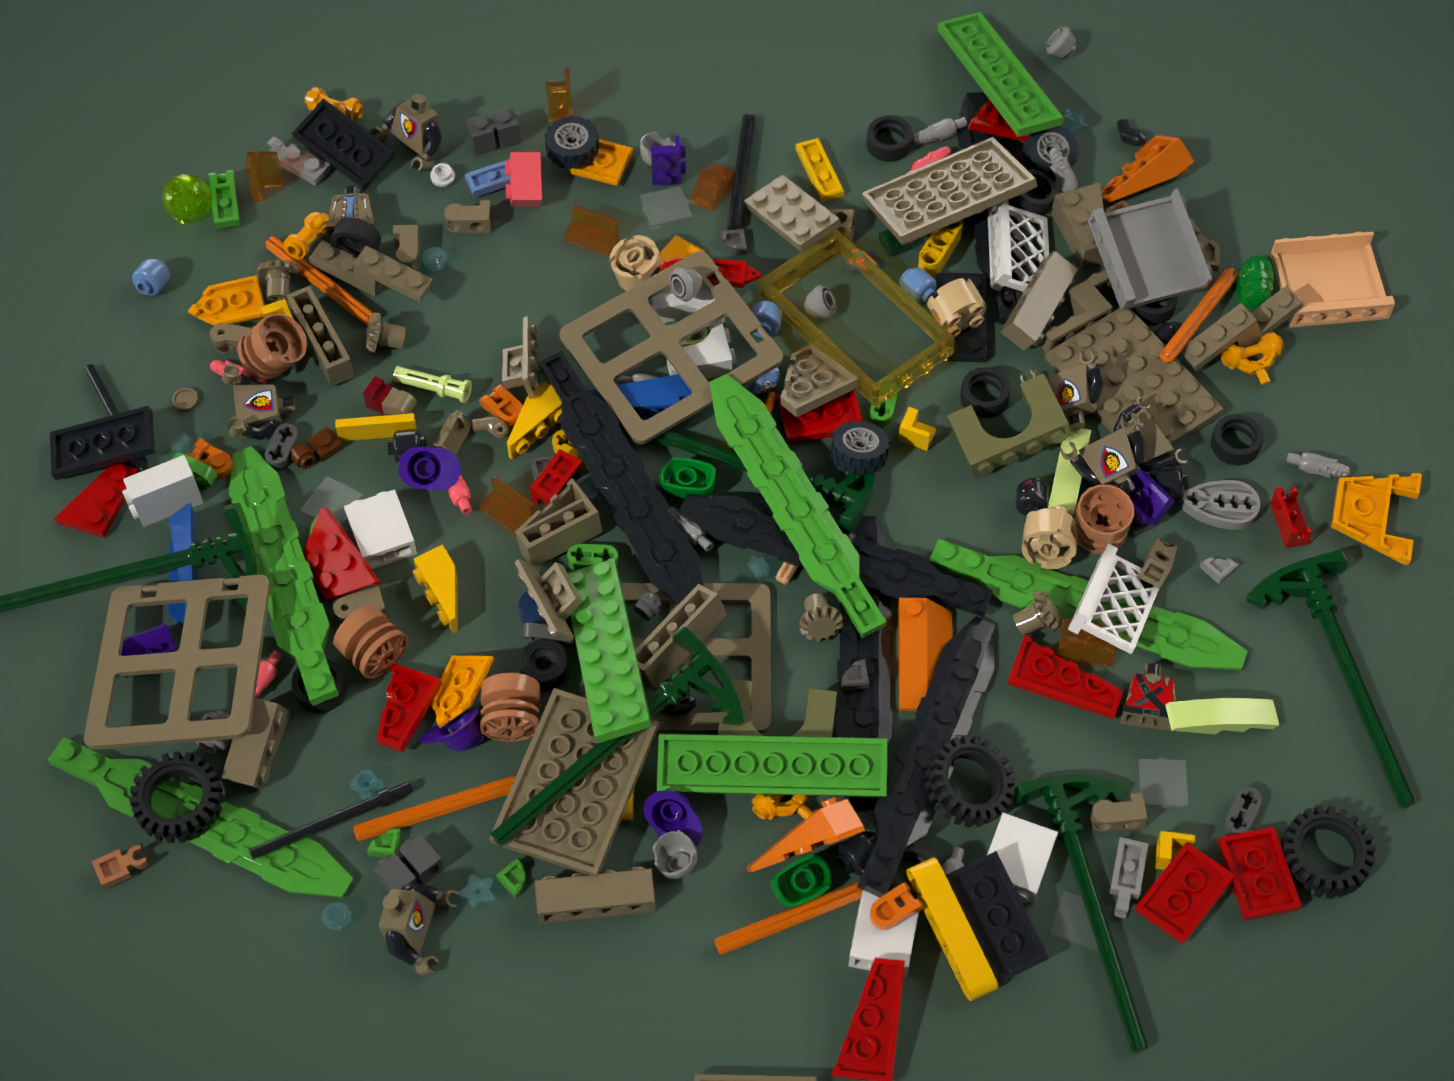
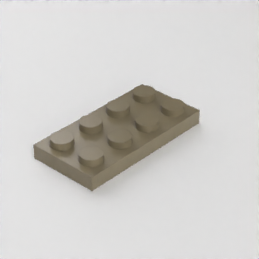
M781 175L744 200L748 210L802 253L842 226L840 219L784 175Z

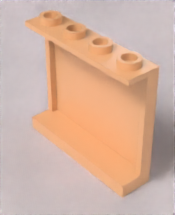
M1373 232L1275 240L1270 256L1279 289L1281 290L1288 286L1304 305L1302 309L1288 318L1290 328L1390 318L1395 302L1393 296H1386L1370 245L1374 236Z

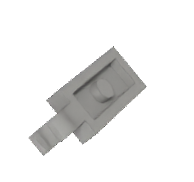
M272 137L267 142V145L272 147L269 153L277 157L279 166L315 186L331 171L330 164L293 143L286 147L276 137Z
M1119 838L1109 894L1118 895L1114 917L1125 919L1129 909L1130 898L1139 899L1148 843Z

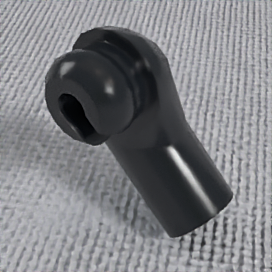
M1128 119L1118 120L1117 127L1122 142L1139 147L1146 143V135L1139 130L1130 128Z
M1169 322L1161 324V328L1156 333V336L1165 346L1176 332L1174 325Z
M692 695L688 697L681 696L680 703L677 706L670 704L664 711L674 717L688 714L693 711L697 702Z

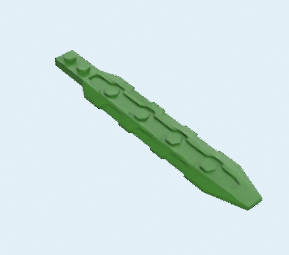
M728 374L710 381L718 429L730 448L735 450L748 471L747 476L755 489H759L774 513L773 518L781 531H785L798 552L799 560L811 580L836 595L862 638L886 627L887 622L859 578V554L847 535L842 533L828 511L829 506L820 492H816L802 469L800 460L795 452L791 451L776 428V422L764 403Z
M252 446L233 453L229 496L232 504L240 503L244 511L256 555L257 575H265L271 583L268 610L272 619L271 627L277 645L297 660L309 700L314 706L339 696L325 654L330 624L324 606L319 602L312 581L314 577L298 540L300 535L295 522L291 519L285 501L286 494L279 474Z
M938 539L929 560L935 568L980 583L983 587L993 590L992 596L996 600L1021 609L1029 607L1034 602V592L1038 590L1044 591L1056 605L1062 623L1070 625L1089 582L1077 576L1070 577L1050 569L1040 568L1041 565L1034 562L1033 565L1027 559L1016 555L987 556ZM1132 597L1137 606L1145 605L1142 599ZM1125 599L1117 600L1121 608L1129 607ZM1108 601L1100 602L1105 611L1113 610ZM1153 605L1136 644V647L1159 654L1163 659L1189 668L1242 670L1248 652L1206 621L1180 612L1173 613ZM1133 614L1125 615L1129 623H1137ZM1117 616L1109 617L1113 626L1122 625ZM1101 619L1091 621V623L1100 628H1105ZM1126 631L1118 632L1120 638L1128 642L1131 641Z
M65 737L62 738L48 758L50 765L98 787L109 807L132 818L135 817L129 797H132L130 788L131 786H136L133 781L136 775L142 777L140 769L144 765L150 769L152 767L150 763L141 759H109ZM170 777L163 781L154 791L151 799V808L155 814L162 818L178 819L185 817L197 808L201 802L203 790L197 785L191 786L174 777ZM225 801L220 803L222 807L221 814L215 813L217 818L215 824L213 825L210 822L207 824L209 830L206 833H203L201 829L198 830V838L194 840L191 835L186 836V841L213 853L214 857L228 864L234 863L261 876L262 880L289 893L343 898L354 881L353 877L320 843L307 837L253 860L248 849L290 831L261 819L260 815L246 808L240 809Z

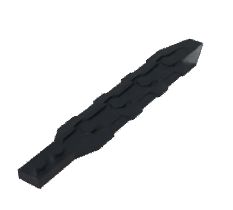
M984 92L965 94L958 119L965 117L967 126L957 130L958 144L961 150L991 137H994L1006 149V137L968 129L972 118L977 116L982 106L989 100ZM989 208L981 213L971 215L970 221L974 226L977 265L990 281ZM1009 215V218L1015 225L1019 223L1014 216ZM1013 232L1010 233V237L1018 244L1020 242ZM1023 245L1020 248L1026 254L1025 246ZM1011 252L1012 258L1017 263H1020L1021 260L1018 258V256L1014 252ZM1013 271L1012 279L1019 281L1020 277ZM1003 286L1000 291L993 289L999 324L1006 323L1021 297V291L1007 286Z
M562 350L539 361L541 369L562 403L561 428L572 447L578 451L590 472L589 477L596 489L601 491L614 513V520L621 532H625L636 551L638 561L651 584L679 605L698 584L704 586L697 553L687 536L682 534L668 511V504L662 494L655 489L643 468L642 460L636 450H632L608 403L584 389Z
M686 494L679 513L698 525L716 540L742 549L750 548L777 557L779 561L794 566H803L799 560V554L785 531H781L773 518L774 513L771 509L765 508L763 504L738 496ZM843 533L847 535L859 554V578L865 587L880 591L882 595L897 600L899 598H927L981 617L985 616L992 597V589L943 574L923 556L866 541L864 537L852 533Z
M863 516L853 534L864 537L866 541L888 547L876 516ZM865 587L887 623L886 627L862 638L840 603L839 612L843 618V627L839 629L840 659L837 660L839 708L836 712V737L886 738L889 744L892 739V711L890 710V681H892L890 633L892 632V613L890 612V597L882 595L880 591ZM865 659L869 688L841 691V681L845 672L853 663ZM849 796V803L855 812H873L878 801V797Z
M975 616L944 645L933 670L935 674L925 697L921 698L915 712L916 718L906 741H903L897 754V763L887 784V797H879L873 810L877 840L857 887L879 898L887 893L904 851L925 837L936 813L934 807L938 800L935 799L930 802L928 795L933 790L925 789V783L930 780L924 778V772L929 769L926 765L932 759L931 756L946 742L955 737L960 739L963 735H968L973 723L972 716L981 695L987 689L995 669L993 623ZM954 760L951 762L948 770L949 779L955 766Z

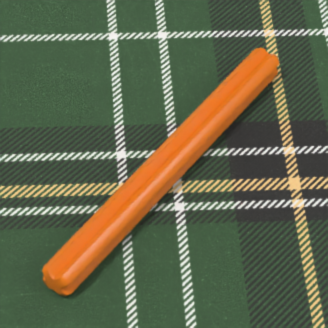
M271 236L266 240L265 244L268 250L282 261L286 260L295 263L299 267V274L368 326V321L374 313L316 267L309 264L304 258L295 259L289 256L284 249V243L277 237Z
M1234 268L1226 269L1162 350L1160 358L1163 360V363H1172L1236 281L1238 273L1235 272Z
M516 775L354 825L356 839L362 841L381 835L389 829L403 828L508 795Z
M859 881L715 939L716 949L719 954L723 955L859 900L862 895V889L857 887Z

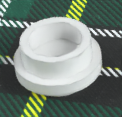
M437 164L430 174L431 181L436 186H448L455 180V172L448 164Z

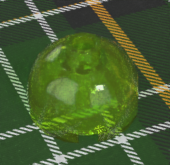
M180 173L168 180L163 187L161 193L162 205L174 221L181 224L194 222L192 218H195L197 215L202 217L208 211L213 200V194L210 192V187L200 177L190 173Z

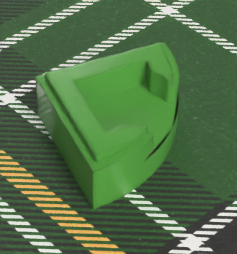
M393 828L386 830L385 833L373 840L367 850L368 856L386 857L392 856L394 853L397 855L402 833L401 829Z
M519 857L496 875L497 880L515 899L523 891L526 882L524 865Z

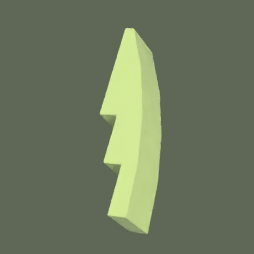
M1083 428L1079 430L1070 429L1071 436L1062 442L1061 448L1064 453L1070 454L1073 448L1069 442H1073L1078 454H1080L1079 449L1089 444L1091 430ZM1061 451L1059 453L1048 508L1062 506L1068 510V514L1074 515L1082 477L1072 466L1070 460L1063 458Z
M1216 698L1177 701L1165 704L1171 731L1215 735L1222 730L1245 732L1250 728L1273 730L1279 726L1274 702L1269 699Z

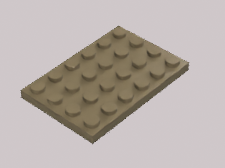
M991 137L862 192V197L868 207L903 245L911 243L929 233L937 232L945 226L958 223L968 216L981 213L983 210L996 204H1002L1017 195L1025 194L1029 190L1036 188L1037 183L1036 178L994 137Z
M1120 308L1045 353V360L1059 373L1082 365L1083 363L1079 359L1081 351L1084 350L1086 357L1091 360L1090 349L1097 350L1098 359L1095 363L1100 367L1104 388L1099 401L1096 402L1097 409L1093 414L1110 433L1114 432L1113 429L1120 413L1134 404L1139 396L1143 397L1140 402L1141 406L1147 407L1149 404L1151 405L1147 412L1171 446L1223 414L1224 409L1177 358L1172 363H1163L1160 353L1165 348V345L1131 308L1122 311Z
M553 689L493 831L597 744L587 698L559 689ZM652 719V727L636 732L502 847L586 875L597 876L600 874L660 726L659 721ZM490 835V843L500 846L494 841V838Z

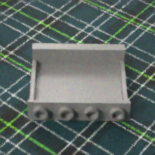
M1178 188L1174 189L1171 196L1105 213L1103 207L1095 209L1088 219L1121 311L1205 289L1212 280V268L1205 261L1203 245L1197 240L1194 221L1191 218L1189 219L1186 211V200L1180 195Z

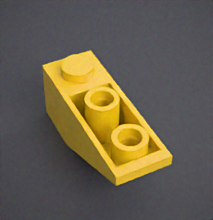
M547 381L535 390V398L530 399L527 396L507 441L508 455L512 460L519 454H524L531 444L545 437L553 426L561 423L562 403Z
M440 545L414 558L416 569L412 572L417 583L425 585L427 589L425 595L431 605L436 604L439 611H437V614L443 626L448 625L451 631L455 633L458 631L457 573L455 564L444 546Z

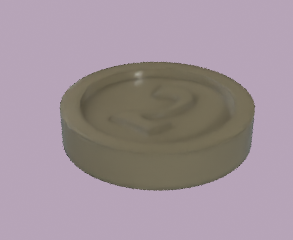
M181 388L172 396L173 406L181 412L193 410L199 402L196 391L191 388Z

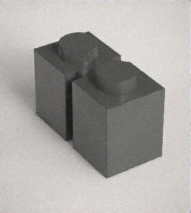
M512 107L491 112V117H487L484 114L466 119L468 140L475 156L496 151L494 134H498L500 149L521 143L519 123Z
M421 834L406 840L401 845L400 852L397 855L394 853L392 856L382 858L378 862L377 867L374 868L378 882L388 893L391 889L401 890L402 886L414 883L416 877L422 884H426L444 870L442 858Z

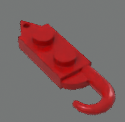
M673 258L665 261L661 265L659 272L683 258ZM712 259L724 278L734 288H744V285L761 279V273L748 266L747 261ZM715 275L708 278L713 286L720 284Z

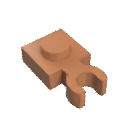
M141 845L131 847L125 855H122L120 849L92 861L104 890L132 878L129 870L133 868L141 870L149 865L145 857L135 860L137 855L144 852Z

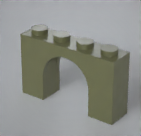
M1044 373L1020 384L1022 395L1032 417L1027 428L1014 437L996 438L985 432L972 405L947 415L951 428L974 477L989 474L997 467L1004 464H1012L1020 457L1027 454H1035L1043 447L1063 442L1067 437L1071 436L1069 423Z
M730 679L741 704L744 722L741 726L723 724L722 720L728 714L721 712L718 735L763 736L755 729L750 719L753 681ZM809 688L805 721L800 730L790 737H832L837 691Z

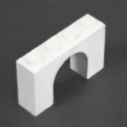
M702 285L697 295L688 302L676 298L671 288L652 298V307L665 323L682 320L712 303L715 298L705 285ZM725 317L707 327L710 333L702 342L683 347L698 369L704 372L706 379L720 377L731 372L732 364L736 363L735 351L733 348L729 349L728 343H731L729 329L723 327ZM667 359L670 376L678 374Z

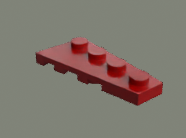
M1024 634L1007 685L1114 720L1123 694L1122 690L1093 673L1089 675L1079 669V665L1070 660L1068 662L1055 655V651L1036 644L1033 642V638Z
M874 958L861 993L860 1001L854 1012L846 1039H844L839 1058L831 1076L865 1081H893L905 961Z

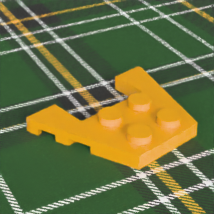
M1412 473L1411 476L1399 477V474L1389 475L1388 478H1374L1373 476L1339 478L1331 528L1408 566L1411 561L1414 540L1385 534L1390 495L1395 494L1417 499L1420 494L1422 474Z

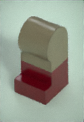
M374 376L363 392L366 408L384 415L408 414L417 405L416 399L410 393L402 390L399 391L394 387L384 384V380Z

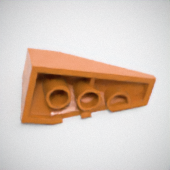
M1156 135L1134 154L1136 158L1131 164L1127 163L1121 168L1124 173L1111 179L1101 190L1102 201L1112 202L1176 176H1181L1187 172L1188 166L1194 160L1180 138Z
M899 598L897 611L899 711H916L921 698L925 697L935 674L933 670L942 649L953 637L952 612L927 598Z
M837 796L821 802L823 807L814 810L746 867L747 872L763 869L785 861L793 855L797 856L812 851L817 846L831 844L865 831L864 826L848 799L839 801Z

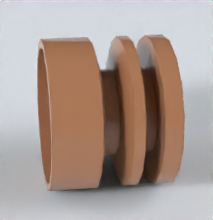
M273 313L263 318L240 338L237 347L238 355L244 368L251 375L260 379L271 380L280 376L305 355L307 349L306 335L293 318L285 314Z
M1096 485L1081 495L1074 519L1078 525L1077 544L1085 551L1093 554H1102L1108 543L1118 549L1124 544L1134 517V505L1130 497L1123 490L1112 485Z
M370 604L357 609L343 621L334 636L333 644L347 660L352 661L354 667L360 670L364 677L374 679L389 671L393 663L397 664L406 651L409 640L403 631H400L395 624L389 622L388 617L382 611Z
M501 673L485 679L481 684V704L483 707L480 721L481 733L488 738L503 742H519L532 738L540 718L539 709L537 708L540 705L539 682L530 676L518 673Z

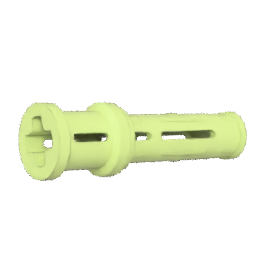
M397 366L393 373L394 382L437 392L442 398L449 396L459 399L462 403L468 401L472 390L471 381L455 380L450 375L438 377Z

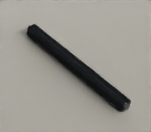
M744 114L742 118L727 222L728 230L741 228L755 128V116L753 114Z

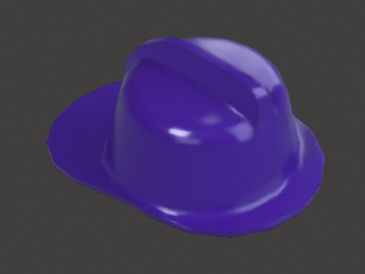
M412 447L400 457L398 472L402 481L410 487L439 491L449 489L459 480L461 465L457 456L449 450L432 447Z
M474 708L465 712L442 728L438 724L433 726L421 736L420 742L422 744H431L441 741L454 751L471 749L484 739V734L481 733L480 725L476 719L479 709Z
M658 791L651 794L645 801V818L659 836L670 831L683 832L692 840L695 848L699 845L703 836V827L698 816L692 810L690 802L683 794L675 791Z

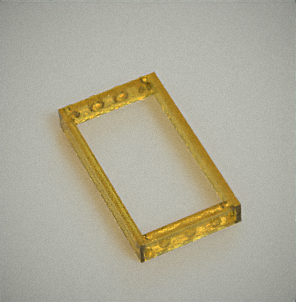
M837 229L758 281L760 297L764 301L777 304L782 310V318L809 344L815 345L858 377L859 387L856 389L874 407L886 399L890 400L896 392L902 388L909 387L915 379L929 373L934 366L941 361H946L954 353V336ZM838 254L849 259L858 267V270L935 341V343L876 383L781 293Z

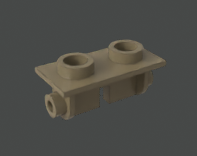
M461 411L451 413L432 448H443L457 455L473 424L464 420V414Z

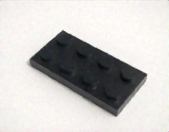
M324 98L292 133L296 140L364 191L396 156L392 149Z
M936 273L935 298L938 296L937 290L951 281L964 278L966 282L968 279H971L986 304V275ZM986 311L982 315L984 321L979 326H969L953 338H948L947 334L942 332L935 320V361L986 363Z
M144 406L50 432L51 475L55 480L155 454L152 409L149 406Z
M997 851L945 875L989 963L997 984L1049 960Z

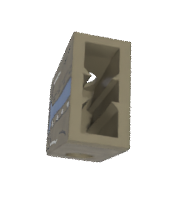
M348 186L345 188V195H335L332 198L328 215L329 220L326 224L330 242L337 223L343 218H358L375 227L368 194H360L358 187ZM350 237L354 241H358V239Z

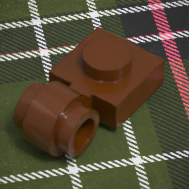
M327 426L306 439L307 445L297 444L290 453L291 459L298 467L308 469L315 463V457L324 462L343 450L344 447L341 440Z

